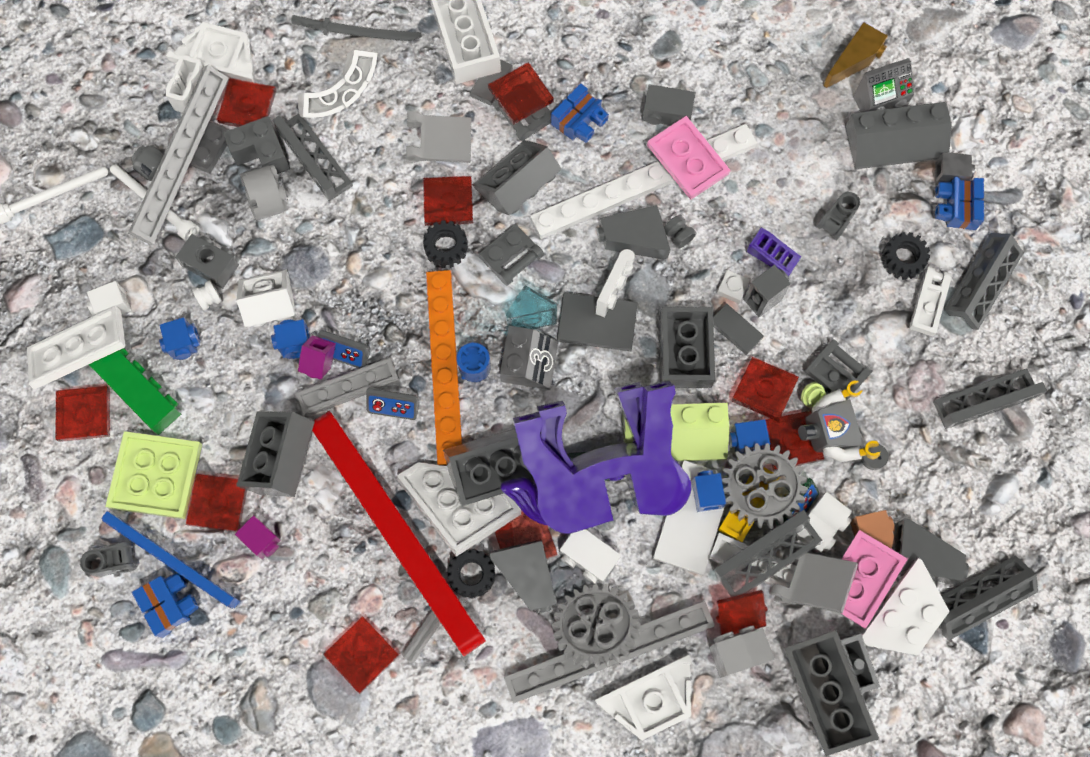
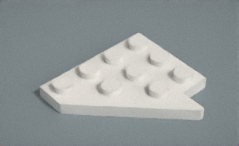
M418 462L397 475V481L456 557L521 515L520 507L505 493L461 506L447 466Z

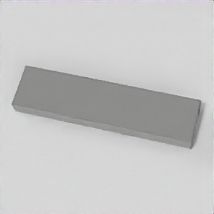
M389 357L295 393L303 417H308L364 396L368 388L380 390L399 383V379Z

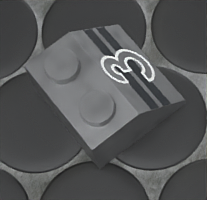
M508 326L500 371L501 382L551 390L558 341L534 329Z

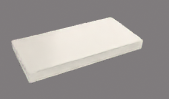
M114 306L27 347L29 385L35 390L124 348L125 340L121 310Z
M684 460L682 468L690 478L691 494L682 509L666 516L653 559L703 576L724 508L697 512L692 480L695 476H698L697 473L712 470L713 474L721 473V478L729 477L722 472Z

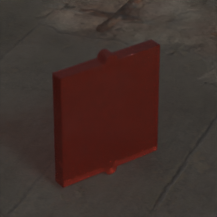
M762 589L716 600L718 611L716 620L719 623L721 635L730 632L738 634L739 630L753 625L755 629L767 626L765 612L768 609L764 603Z

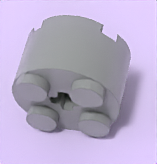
M274 164L239 174L242 186H245L248 204L256 221L284 213V211L288 210L285 201L287 200L283 187L279 186L278 174Z

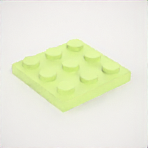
M124 431L105 507L108 509L185 519L202 444L197 441Z

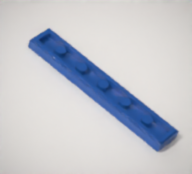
M106 511L101 518L107 525L225 606L235 609L240 602L239 599L116 515Z

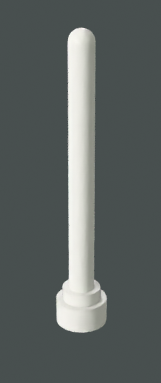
M112 165L110 167L111 173L144 199L147 189L118 165ZM169 209L166 219L176 227L177 234L184 241H187L191 234L197 236L199 227L194 222L186 219L182 220Z
M101 167L13 204L0 203V224L11 221L15 213L108 175L109 170L106 167Z

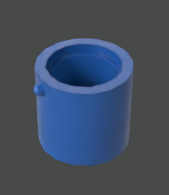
M472 342L464 345L458 351L457 363L461 379L476 383L487 378L490 373L491 363L489 352L483 345Z

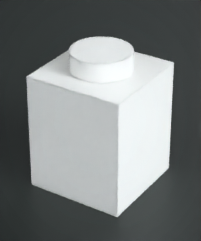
M116 281L87 292L90 300L87 302V306L93 316L114 306L121 310V315L131 311L125 291Z

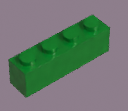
M125 348L88 364L156 434L160 435L182 415L176 409L179 404L169 394L164 397L159 391L162 386L152 376L147 379L142 374L146 370L136 360L130 362L126 356L129 352Z

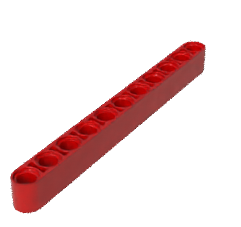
M328 410L313 420V433L463 657L485 643V638L331 411Z

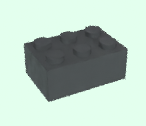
M662 307L659 316L661 382L670 380L675 388H712L716 380L713 307Z
M257 411L236 486L259 495L295 497L314 421L294 412Z

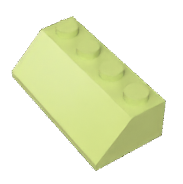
M728 403L672 404L673 432L671 455L676 461L727 460L729 442ZM622 412L624 443H632L633 437Z

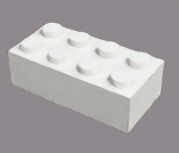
M430 0L455 83L460 84L501 72L500 56L481 0Z

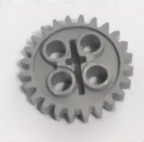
M756 443L755 451H751L747 446L745 447L744 456L736 452L737 462L731 459L728 460V464L732 469H723V473L729 478H722V483L728 486L723 488L724 494L729 495L725 499L726 505L733 504L730 513L740 512L738 521L747 517L748 526H751L754 521H758V528L761 529L763 522H767L769 528L772 529L773 521L776 520L781 525L784 523V516L787 519L792 518L791 510L800 512L801 508L797 503H805L806 498L800 494L807 493L808 488L801 485L807 482V477L799 476L803 472L804 467L795 468L798 458L789 460V450L780 454V446L778 445L774 451H771L769 443H766L765 449L761 450L758 443ZM767 464H773L778 470L773 474H768L763 470V467ZM744 474H749L754 480L750 484H743L739 481V478ZM784 475L786 477L784 480L775 481L780 476ZM763 481L764 484H769L768 490L759 487V483ZM779 487H784L789 491V495L781 498L776 496L774 491ZM752 491L749 495H742L743 492ZM758 497L763 499L765 504L761 508H754L750 501Z
M595 583L593 590H589L586 585H583L582 593L574 589L575 597L564 596L566 605L558 604L561 613H554V618L557 622L552 623L553 630L556 631L553 634L555 641H559L557 645L560 651L565 650L566 659L573 656L575 665L583 660L585 668H588L590 662H594L595 668L599 669L600 662H604L607 667H610V659L620 663L619 654L629 656L627 647H636L634 639L640 637L639 630L637 629L641 628L640 620L637 619L639 618L638 610L634 609V601H628L626 593L619 596L617 587L609 592L608 584H605L603 589L599 590L597 583ZM600 605H603L601 612L599 614L600 623L597 624L598 610ZM586 608L593 609V610H592L591 612H589V613H582V612H581V611H583V610L586 609ZM610 614H618L614 619L607 618ZM579 632L586 633L583 637H574ZM594 636V644L593 646H589ZM603 638H611V639H612V640H611L610 642H608V643H602V642H600Z

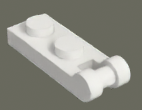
M628 249L621 251L597 300L595 314L605 317L608 309L613 310L618 298L616 293L618 290H623L627 279L626 275L632 273L635 257L633 251Z
M926 267L909 329L930 336L936 334L952 277L951 273L945 271L940 273L935 271V268ZM932 281L938 282L939 286L931 284Z

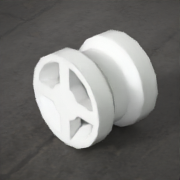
M210 280L205 282L203 287L192 289L194 296L204 311L209 309L213 303L219 304L222 302Z

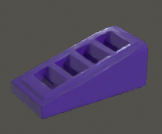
M762 227L747 249V253L770 267L775 265L779 270H783L788 277L801 259L799 254ZM761 241L766 243L763 248L759 247ZM769 247H773L774 250L772 251V253L768 254L767 250L769 249ZM778 252H781L782 256L777 261L775 256ZM787 257L791 258L790 262L785 267L783 265V262Z

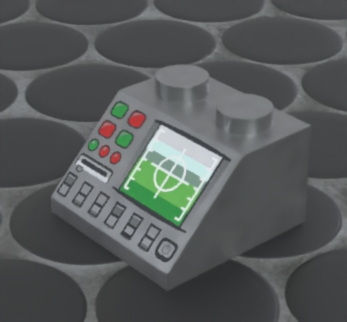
M906 58L864 73L853 96L860 112L909 106V102L914 95L910 59Z

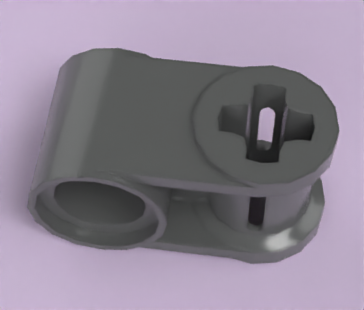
M853 192L841 194L831 209L823 216L817 228H823L832 234L837 241L860 206L859 196ZM842 204H849L852 209H845Z
M120 542L108 547L89 550L82 555L80 567L84 572L95 577L134 571L137 567L136 564H133L131 549L134 547L133 542ZM100 557V566L92 570V561Z

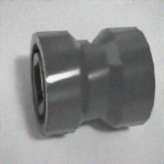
M681 214L672 218L664 226L666 235L673 238V243L678 249L690 243L697 234L692 227L686 225V220Z

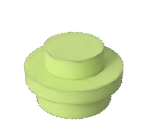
M816 382L808 384L801 393L802 403L807 407H813L826 395L824 387Z

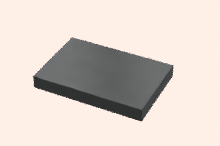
M564 293L558 342L632 352L638 302L617 299L613 310L608 309L606 316L602 317L595 314L599 297Z

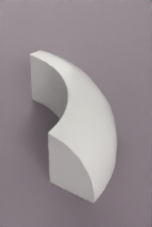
M358 50L347 53L344 69L332 86L322 92L298 95L300 117L318 118L332 115L355 102L372 78L376 66L377 53Z

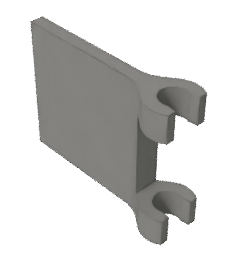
M414 111L407 112V128L421 127L420 148L406 146V162L444 161L471 163V118L431 116Z
M786 547L783 554L787 558L789 557L790 547ZM794 548V549H793V553H795V552L798 551L799 549ZM806 553L791 563L797 567L790 587L787 588L780 584H773L770 594L775 596L774 601L779 603H796L843 613L858 564L857 562Z

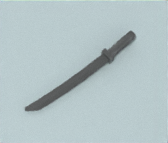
M292 15L291 24L322 30L323 35L328 36L329 32L400 41H413L422 37L421 32L352 26L330 22V18L325 17L324 21Z

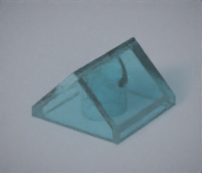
M525 285L506 313L507 332L508 326L537 329L557 324L556 303Z

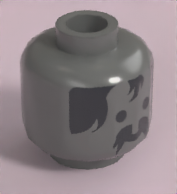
M153 145L141 146L131 158L133 169L146 180L152 181L164 154Z

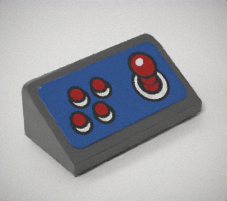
M324 330L319 331V338L336 343L333 360L359 369L366 366L370 356V351L366 344Z
M373 388L366 390V410L368 413L408 420L417 419L420 402L416 395Z

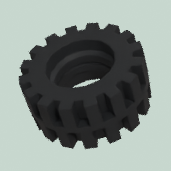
M445 220L441 221L439 225L437 222L433 223L434 227L429 226L427 233L423 236V247L428 260L437 267L441 265V268H446V265H449L450 268L454 267V263L460 264L461 259L466 257V252L468 251L465 231L461 230L460 225L457 224L455 226L453 221H449V224ZM451 237L455 240L456 246L451 251L441 252L436 249V242L440 238Z
M902 232L899 236L896 234L889 240L883 249L881 261H884V269H889L887 271L888 274L894 273V278L898 279L902 276V280H907L908 277L912 279L924 270L930 259L928 254L930 248L925 247L927 242L925 240L921 241V236L917 235L914 237L912 232H909L907 235L905 232ZM901 248L911 251L915 262L911 264L902 262L897 257L896 251Z
M476 549L466 550L457 557L455 556L451 559L447 569L450 586L457 594L465 598L473 599L483 596L491 589L495 581V568L491 559L484 552L477 551ZM468 563L478 564L483 572L481 580L474 585L465 584L460 578L461 569Z

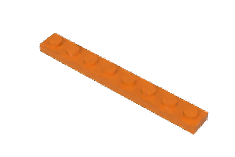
M451 270L426 272L437 465L447 466L443 450L462 444Z

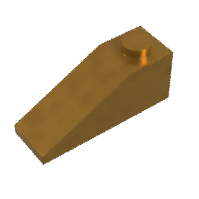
M863 22L828 73L823 86L828 88L870 66L875 58L880 59L887 48L884 43L888 35Z

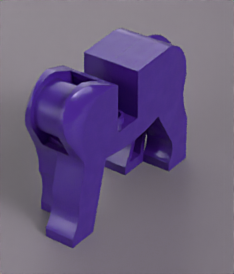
M669 380L643 387L640 382L614 388L633 437V442L605 446L573 459L566 452L562 441V429L567 414L563 400L537 406L538 412L513 418L523 463L532 474L535 482L533 484L525 477L510 479L501 483L502 492L509 496L526 516L540 524L548 525L560 533H575L613 521L605 480L617 481L623 479L625 475H627L632 501L639 514L668 516L678 512L689 499L691 481L681 465L671 455L673 432L671 405L676 394L674 384Z

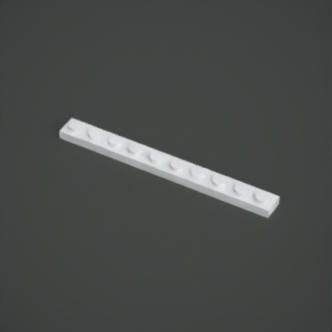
M747 124L707 140L723 161L754 149L757 145ZM657 161L530 215V220L541 240L676 181L660 161Z

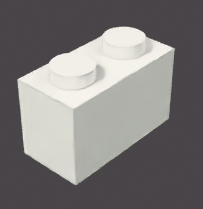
M586 529L571 533L559 550V554L562 555L561 560L571 568L577 566L583 570L582 576L593 584L597 581L603 584L621 557L618 552Z

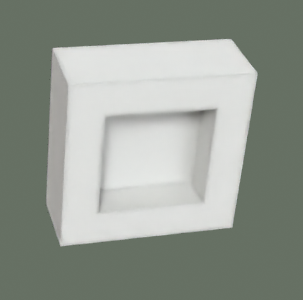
M727 270L717 295L740 304L750 279Z

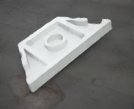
M202 22L192 34L182 40L183 44L176 51L172 52L170 50L166 55L169 61L175 63L183 55L200 60L203 68L206 65H210L227 77L249 83H254L255 81L250 41L247 33Z
M916 558L872 618L867 628L861 633L866 646L919 655L949 613L944 600L921 559Z
M687 655L596 699L595 702L636 737L644 740L691 717V657Z

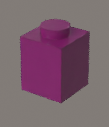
M312 335L302 345L298 372L306 374L310 378L321 380L331 369L336 343Z
M254 515L234 534L262 560L273 555L279 547L277 544L281 541Z

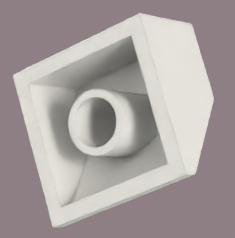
M287 269L238 281L236 301L245 327H259L269 321H284L291 316H295V304Z

